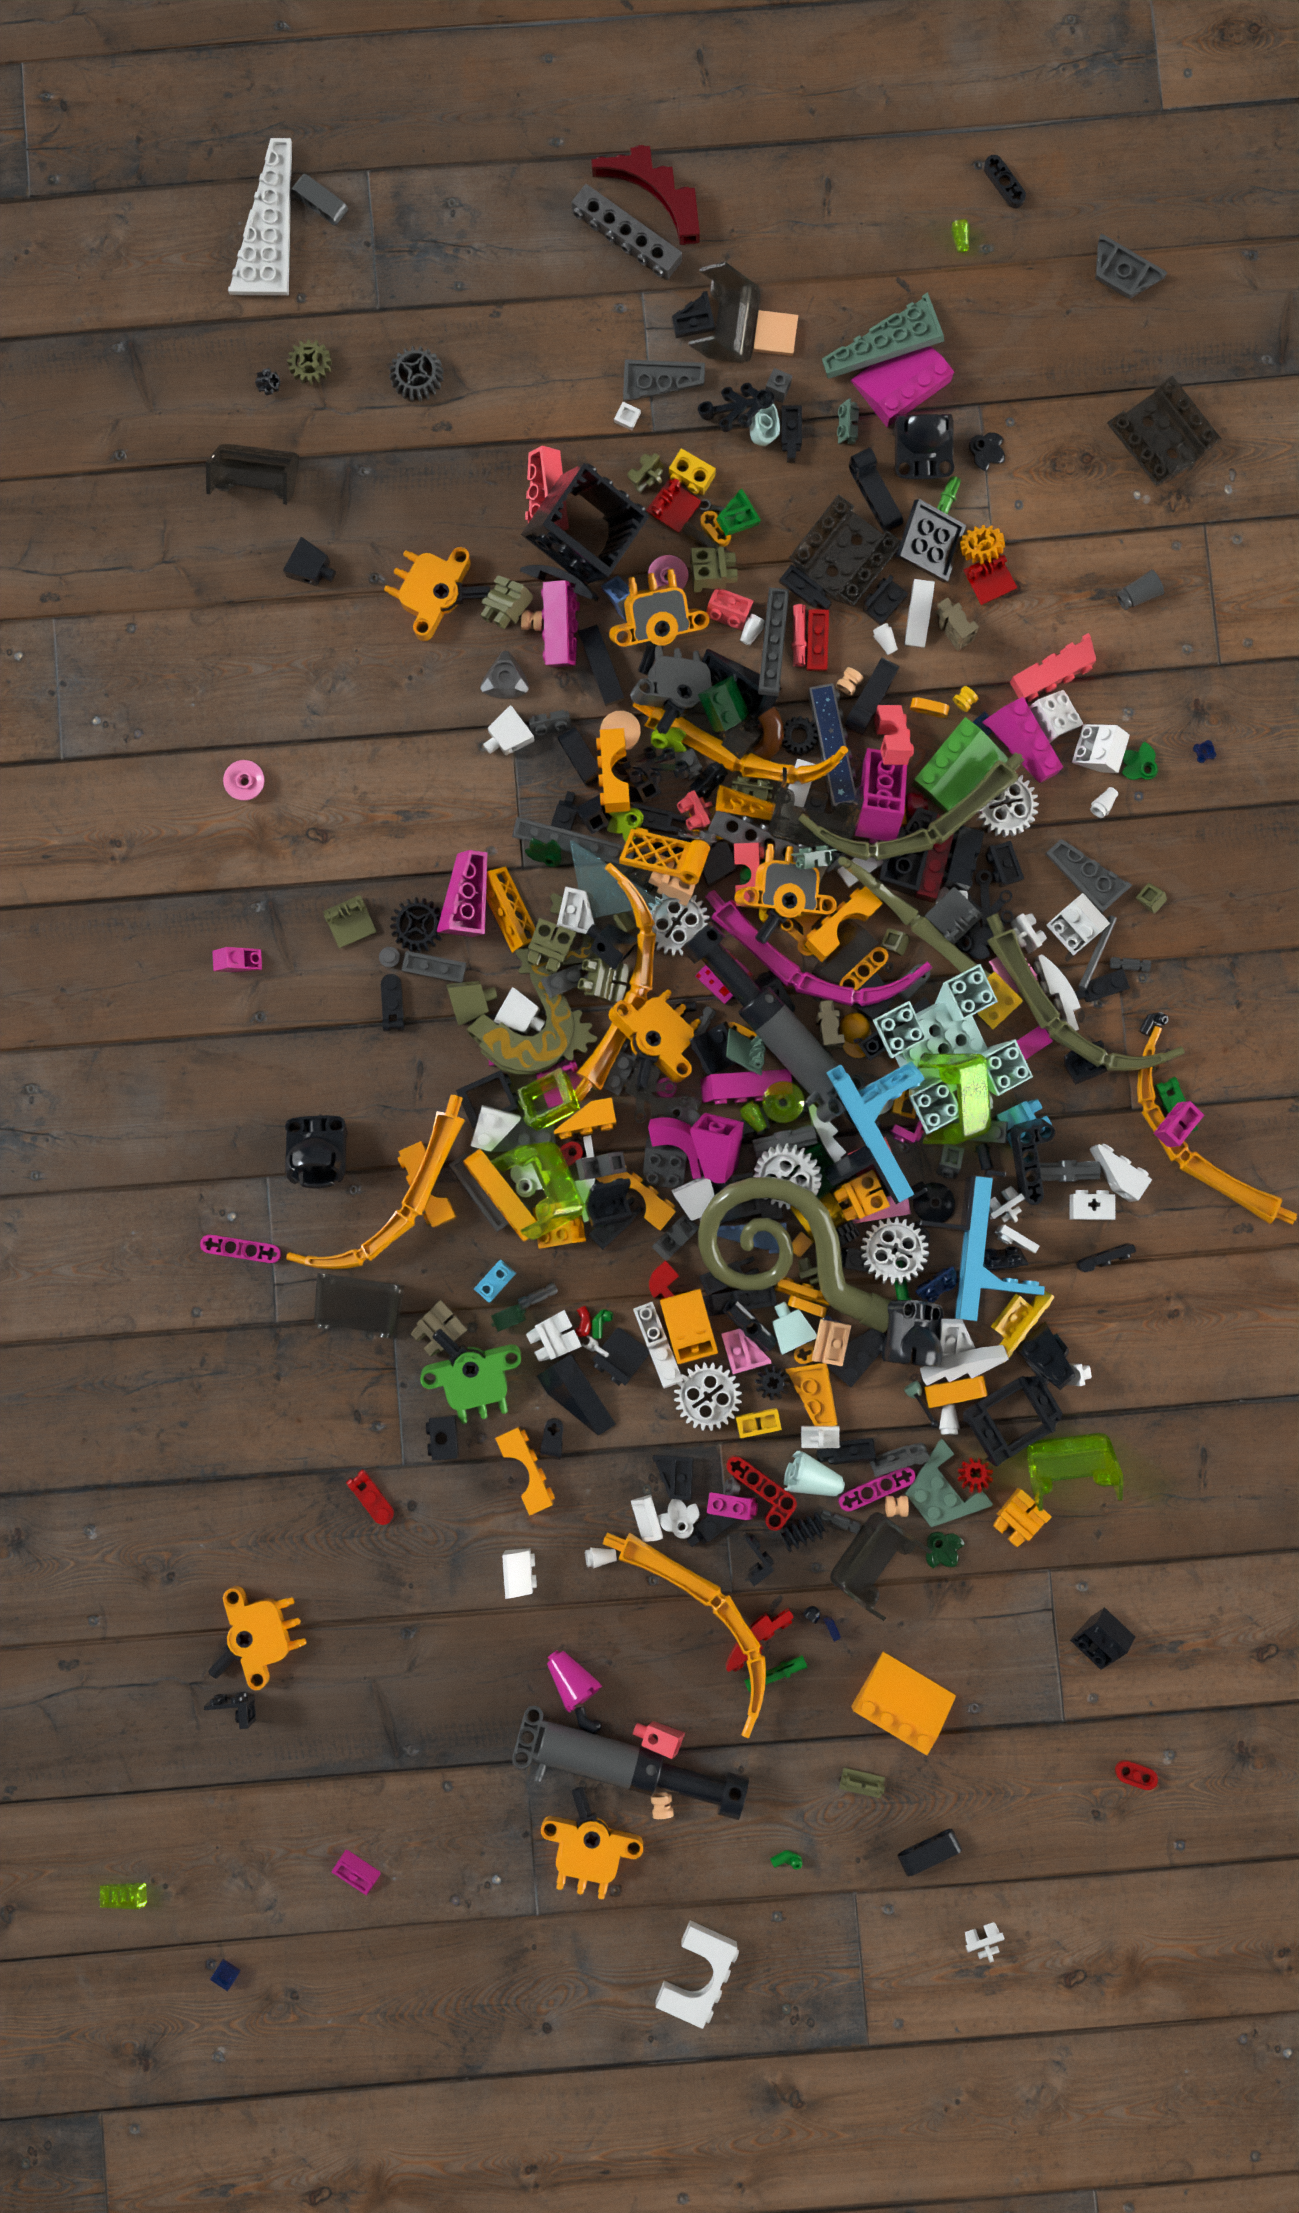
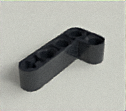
M868 447L850 457L849 470L880 528L886 533L902 525L904 521L876 469V456L873 450Z
M881 657L857 703L849 713L844 726L861 735L864 734L876 712L877 706L880 705L900 666Z
M1041 1118L1018 1123L1010 1131L1019 1194L1022 1193L1025 1198L1024 1200L1031 1205L1040 1204L1044 1198L1037 1144L1051 1141L1055 1135L1054 1127ZM1045 1127L1043 1133L1040 1134V1130ZM1026 1132L1025 1136L1020 1139L1021 1134ZM1028 1151V1155L1023 1158L1024 1153ZM1031 1171V1174L1026 1177V1174Z

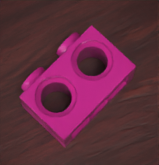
M1191 1101L1178 1102L1153 1134L1167 1147L1180 1146L1203 1118L1204 1114Z

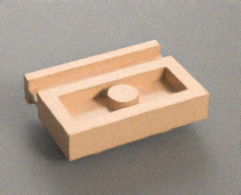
M820 1319L812 1360L843 1366L851 1325Z

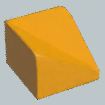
M800 1232L792 1242L793 1253L797 1257H801L813 1242L803 1232Z

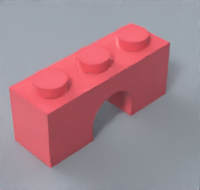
M878 705L873 720L876 733L885 735L880 749L884 765H908L910 756L914 754V746L910 743V729H907L906 714H903L902 705Z
M761 843L734 844L735 864H744L751 870L750 881L744 885H735L736 892L741 888L755 887L757 868L762 864V859H765V847H761ZM745 892L744 898L747 902L750 899V895Z

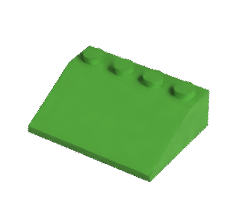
M965 717L916 776L911 785L944 812H948L973 790L996 761L1000 760L1006 763L1009 758L979 727Z

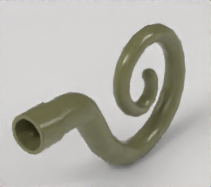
M750 1177L727 1185L711 1199L701 1217L698 1229V1247L704 1264L716 1279L732 1288L742 1291H755L774 1286L787 1275L793 1263L794 1249L791 1238L780 1223L769 1217L751 1220L744 1226L740 1235V1245L745 1251L753 1249V1237L757 1232L766 1231L774 1236L779 1246V1258L769 1271L751 1275L736 1272L727 1266L717 1246V1232L720 1222L733 1207L752 1199L770 1198L784 1201L797 1208L809 1223L815 1240L819 1286L825 1300L832 1308L858 1320L860 1324L881 1333L887 1330L889 1320L888 1304L891 1300L873 1292L870 1294L845 1282L839 1236L828 1209L812 1191L786 1179Z

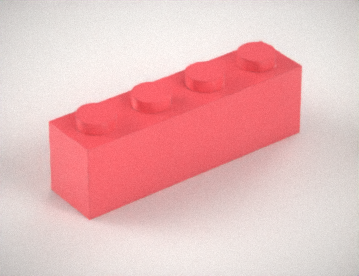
M540 446L529 452L527 480H530V487L526 493V499H529V511L525 512V520H528V523L559 477L563 474L560 450ZM566 501L562 502L564 504L563 509L559 510L562 513V519L553 522L563 531L569 529Z
M1087 633L1082 636L1083 639L1076 645L1072 642L1065 646L1059 655L1056 653L1049 655L1042 661V665L1035 663L1013 676L1010 684L1018 698L1024 697L1025 701L1032 702L1039 697L1040 693L1044 691L1049 693L1057 688V684L1061 682L1066 684L1075 678L1074 675L1080 672L1083 675L1092 670L1096 656L1090 634Z

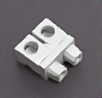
M565 1310L535 1325V1328L526 1334L530 1344L541 1339L545 1346L535 1351L539 1362L549 1358L552 1360L582 1347L574 1330L564 1335L562 1334L563 1331L572 1327Z

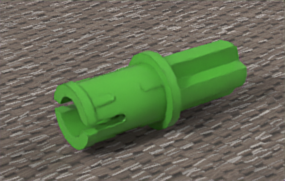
M956 476L949 478L944 492L940 494L941 500L937 509L947 515L952 502L956 500L955 495L961 483V480Z

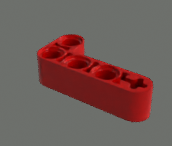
M738 1455L730 1456L726 1461L728 1472L772 1504L765 1515V1523L771 1530H780L796 1509L797 1502L795 1497ZM732 1461H740V1467L745 1470L743 1477L739 1476L742 1474V1472L739 1469L735 1468L734 1471L731 1470L732 1465L730 1463ZM755 1472L758 1474V1481L756 1483H749L747 1481L749 1473ZM767 1485L775 1487V1493L771 1496H767L764 1493V1488ZM786 1497L791 1498L792 1505L789 1508H783L781 1506L782 1499ZM771 1515H778L780 1517V1522L777 1525L769 1523Z

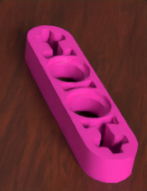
M206 1235L200 1242L201 1249L209 1254L266 1263H276L282 1256L281 1249L272 1244L216 1235ZM212 1238V1242L220 1243L221 1252H218L219 1247H211L208 1250L209 1247L205 1245L206 1241L208 1242ZM230 1241L236 1244V1250L233 1253H228L225 1249L226 1244ZM249 1245H254L257 1249L256 1254L252 1257L246 1254V1248ZM261 1246H264L263 1251H271V1248H274L277 1256L272 1257V1260H270V1256L262 1255V1259H259Z
M906 1467L881 1475L843 1492L838 1499L839 1505L845 1511H853L911 1485L915 1480V1472L910 1467ZM903 1470L911 1473L908 1481L901 1479L898 1481L900 1485L896 1486V1481L892 1477L893 1474L898 1478L902 1476ZM888 1478L892 1481L891 1489L883 1490L880 1484L883 1479ZM865 1487H870L873 1490V1495L869 1499H865L861 1495L862 1489ZM857 1491L858 1497L862 1502L858 1503L856 1499L851 1502L852 1506L850 1507L846 1504L843 1505L844 1497L853 1498L855 1497L853 1492Z

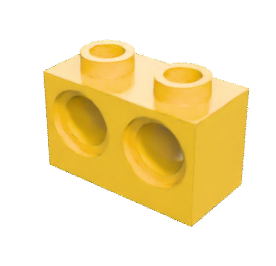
M682 448L669 467V477L671 480H674V478L678 479L681 484L687 486L690 492L693 494L699 493L702 496L716 474V468ZM680 466H685L687 470L681 472L677 468ZM697 476H702L705 480L702 482H698L695 480V478Z
M777 1408L735 1416L740 1438L782 1430Z

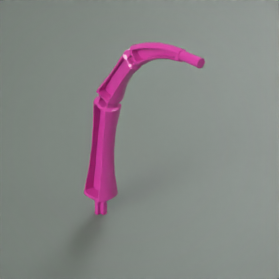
M715 890L710 891L705 896L707 901L716 910L711 918L746 947L786 986H794L796 993L833 1000L848 1006L858 1003L864 1007L899 994L933 968L927 961L914 973L908 974L900 980L883 986L862 988L859 991L853 987L832 984L809 972H801L797 964L780 953L768 941L765 944L758 942L755 938L758 933L757 929L749 922L740 908L736 906L734 900L725 903Z

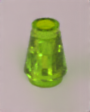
M966 219L956 220L952 222L950 230L957 252H966L969 250L970 224H968Z
M753 1101L748 1102L739 1109L740 1116L757 1133L768 1126L758 1105L754 1104Z

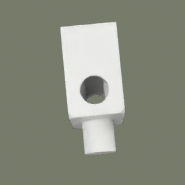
M510 705L488 727V732L492 738L483 745L489 754L500 748L505 755H508L533 743L535 739L531 731Z
M513 987L493 1021L497 1025L502 1022L512 1031L524 1035L528 1034L530 1028L541 1032L546 1025V1021L537 1017L540 1012L539 1007Z
M704 1176L671 1190L691 1221L697 1218L701 1221L704 1210L715 1196L711 1180L706 1179Z

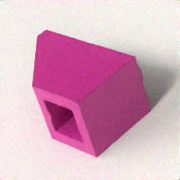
M224 947L212 951L214 971L242 972L262 970L261 949Z

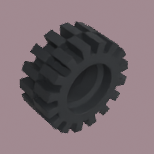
M794 716L791 720L788 719L784 725L783 748H786L788 753L792 752V755L799 754V756H802L803 753H809L814 748L818 737L817 727H814V722H810L807 717L803 719L802 716L798 718ZM795 729H802L806 732L807 739L802 743H796L792 740L791 733Z
M852 1220L836 1229L840 1247L861 1235Z

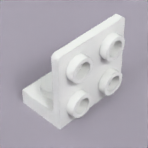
M1064 690L1038 699L1029 706L1049 743L1061 734L1083 725L1079 714Z

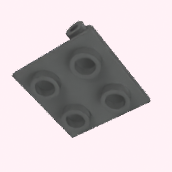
M955 887L925 915L944 937L953 944L983 916Z

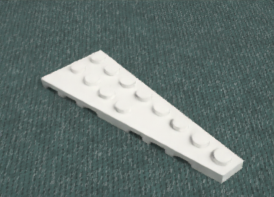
M291 138L270 139L265 157L263 172L260 174L257 192L254 195V204L252 210H250L243 234L242 246L237 255V264L232 273L231 285L228 287L230 295H289Z

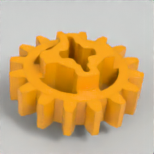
M982 525L980 529L975 526L974 531L967 530V535H963L962 541H960L962 556H965L967 561L972 559V563H976L978 560L980 564H983L984 560L990 563L991 558L998 559V553L1003 554V548L1005 547L1003 533H1000L999 528L993 530L992 525L988 528Z

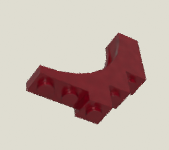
M637 145L631 147L630 155L628 156L621 154L616 157L606 158L601 156L591 159L593 177H611L625 180L638 185L652 194L670 215L677 230L680 245L700 242L695 187L675 189L673 167L659 166L652 168L650 146Z

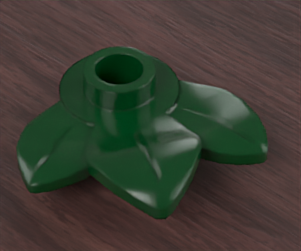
M533 837L531 838L530 848L525 849V853L529 858L537 862H544L549 867L560 865L562 861L561 847L554 839L546 844Z
M941 1532L931 1533L927 1538V1547L929 1549L926 1553V1561L931 1568H935L941 1562L946 1567H955L958 1563L956 1551L965 1545L964 1541L954 1533L946 1535ZM940 1540V1544L935 1546V1542Z

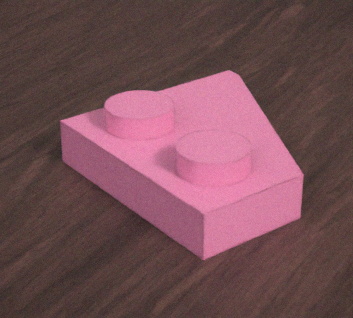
M740 1328L721 1334L732 1374L771 1363V1360L750 1338L746 1337Z

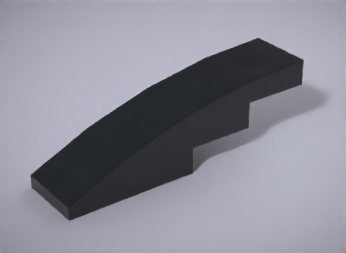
M597 624L579 630L580 640L605 706L624 701V695Z
M774 1286L763 1290H738L702 1296L708 1317L725 1314L723 1312L725 1304L735 1298L747 1310L777 1305Z

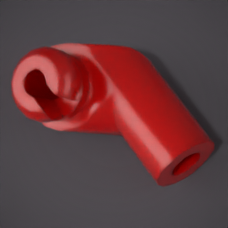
M583 1306L576 1310L581 1318L579 1327L575 1329L578 1337L587 1336L592 1328L593 1319L586 1306Z

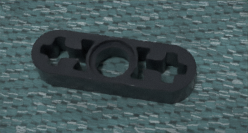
M990 155L984 164L985 174L1011 208H1020L1026 198L1025 190L1001 157ZM990 163H991L992 165L997 164V168H996V169H995V167H991V168H990ZM1001 178H1008L1010 184L1003 186L999 180ZM1013 194H1014L1016 197H1017V196H1020V199H1019V200H1018L1017 198H1016V199H1012V198H1013Z

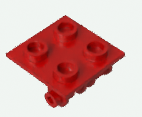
M674 478V480L668 479L646 511L677 533H680L701 504V500L679 486L681 482Z
M998 553V559L991 558L990 563L984 560L983 564L978 562L963 569L980 605L1017 589L1005 564L1007 562L1005 555Z

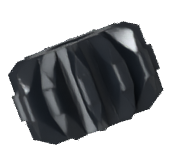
M772 1365L771 1372H769L767 1366H764L766 1374L758 1372L757 1374L762 1377V1380H755V1383L762 1384V1386L756 1388L757 1392L765 1389L762 1393L763 1398L770 1393L769 1399L773 1401L774 1394L776 1393L778 1399H781L780 1391L785 1394L788 1393L783 1388V1385H791L790 1382L783 1381L789 1377V1374L780 1376L784 1370L782 1367L776 1373V1365ZM770 1377H773L774 1380L778 1379L775 1388L767 1386V1383L770 1382Z

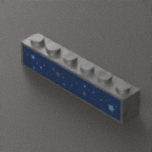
M833 683L810 687L808 690L814 726L817 727V741L822 762L835 755L841 746H846L845 741L848 740L847 730L842 728L841 721H844L842 708H838L837 701H840L839 691L834 689ZM848 748V752L840 763L825 775L832 810L847 808L850 804H857L858 799H860L859 789L854 786L853 781L856 779L855 769L850 767L849 760H852L850 748Z

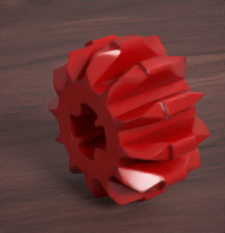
M971 1457L969 1458V1464L963 1461V1468L958 1469V1473L961 1475L958 1477V1482H964L962 1484L963 1489L969 1486V1493H973L974 1488H976L978 1494H980L982 1488L988 1490V1483L993 1482V1478L990 1476L993 1474V1470L987 1469L989 1466L988 1462L982 1465L981 1458H978L977 1463H975ZM972 1473H973V1474L979 1473V1478H978V1477L972 1478V1477H971V1476H972Z

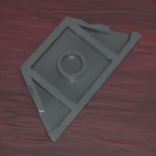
M1101 233L1099 236L1095 279L1119 294L1131 299L1163 280L1168 272L1104 234Z

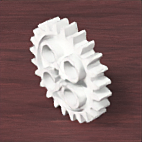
M1023 775L1018 778V781L999 794L997 800H992L977 812L980 816L976 820L984 821L981 827L989 826L988 833L994 829L995 836L1002 832L1003 837L1008 836L1009 833L1013 837L1016 835V831L1021 834L1024 831L1023 828H1029V823L1035 821L1032 816L1036 815L1038 811L1033 808L1037 807L1039 803L1033 802V800L1038 795H1032L1031 792L1035 789L1034 787H1027L1030 782L1029 780L1022 782ZM1009 788H1012V789L1015 790V792H1016V795H1015V796H1013V795L1010 794ZM1017 799L1022 800V802H1013L1009 806L1005 804L993 809L989 808V806H996L1002 802L1009 803ZM1015 807L1020 810L1021 816L1015 813ZM995 812L1001 814L1002 820L996 818Z
M664 893L662 894V899L657 896L655 897L656 904L649 903V906L652 908L650 912L655 922L652 930L656 933L655 943L658 944L657 951L663 947L665 955L671 950L672 956H675L676 951H679L680 955L683 956V951L680 948L708 924L704 923V921L709 920L710 917L703 915L707 908H700L703 901L696 903V895L690 898L687 906L680 904L679 899L668 897ZM676 904L680 907L678 913H671L668 909L669 906ZM687 908L688 911L680 920L681 926L676 925L671 935L666 938L665 935L673 926L672 920L677 921L682 911ZM688 916H693L697 922L694 925H688L685 919ZM659 921H665L668 927L660 930L656 925ZM675 933H682L685 936L684 940L681 942L675 941L673 938Z
M786 1143L784 1149L778 1144L776 1150L770 1147L768 1152H763L762 1158L759 1157L758 1164L754 1168L756 1172L753 1177H771L769 1174H775L780 1179L787 1177L786 1180L812 1191L816 1196L819 1191L818 1188L821 1186L820 1180L822 1175L818 1174L821 1167H814L817 1159L810 1160L812 1153L805 1155V1148L797 1151V1145L790 1149L788 1143ZM783 1161H789L791 1165H786ZM797 1165H800V1167L794 1170L792 1176H788ZM798 1175H804L807 1179H801ZM772 1199L771 1201L772 1205L776 1201L779 1202V1208H781L783 1204H786L787 1209H790L791 1205L784 1201Z
M896 1217L894 1223L891 1222L890 1218H887L886 1224L879 1220V1227L872 1225L873 1232L866 1231L868 1238L862 1239V1243L866 1246H861L860 1250L866 1253L861 1255V1259L867 1260L864 1263V1267H871L868 1271L869 1274L876 1273L875 1280L881 1276L883 1277V1283L890 1279L891 1285L894 1284L895 1280H898L899 1284L902 1285L904 1278L907 1282H910V1275L915 1278L918 1277L916 1270L923 1272L924 1268L921 1264H927V1260L923 1257L929 1255V1252L924 1250L928 1248V1243H922L926 1236H919L920 1228L915 1231L913 1230L914 1223L907 1226V1219H904L901 1224L898 1217ZM889 1234L894 1240L886 1242L882 1237ZM905 1241H910L914 1247L906 1249L902 1244ZM894 1248H897L898 1250H897L896 1254H895V1255L891 1254V1253H892V1250H893ZM882 1253L886 1255L887 1259L879 1261L876 1259V1255ZM903 1260L907 1266L899 1268L896 1266V1262Z
M703 1362L701 1369L695 1364L694 1372L688 1368L689 1375L682 1374L681 1376L684 1381L678 1383L681 1389L674 1390L675 1393L680 1394V1397L674 1398V1401L680 1402L676 1410L683 1409L680 1417L687 1415L686 1423L693 1420V1428L701 1424L702 1430L705 1429L706 1425H709L712 1431L714 1424L720 1429V1422L722 1421L728 1425L727 1417L729 1416L734 1419L735 1417L731 1412L739 1411L735 1403L742 1402L736 1399V1396L741 1395L742 1392L735 1390V1388L740 1386L739 1383H732L736 1378L735 1375L728 1377L730 1370L728 1369L723 1373L722 1365L715 1369L713 1362L710 1368H707L705 1362ZM707 1376L715 1377L716 1384L713 1387L705 1386L704 1380ZM719 1385H723L721 1390L711 1396L712 1401L705 1400L696 1408L692 1407L693 1404L704 1397L703 1393L705 1391L710 1393ZM691 1388L699 1391V1397L695 1400H691L687 1396V1392ZM718 1394H727L728 1402L722 1405L719 1404L716 1400ZM704 1405L711 1408V1414L707 1417L701 1416L699 1412L700 1408Z

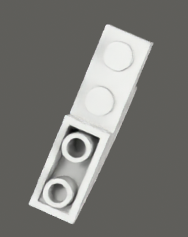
M1044 955L1037 956L1033 965L1035 972L1040 974L1042 980L1040 987L1047 997L1055 995L1054 1005L1058 1011L1060 1010L1061 1020L1067 1021L1075 1031L1079 1030L1073 1011L1081 1007L1070 983Z
M653 1302L634 1308L635 1316L663 1388L665 1389L683 1382Z

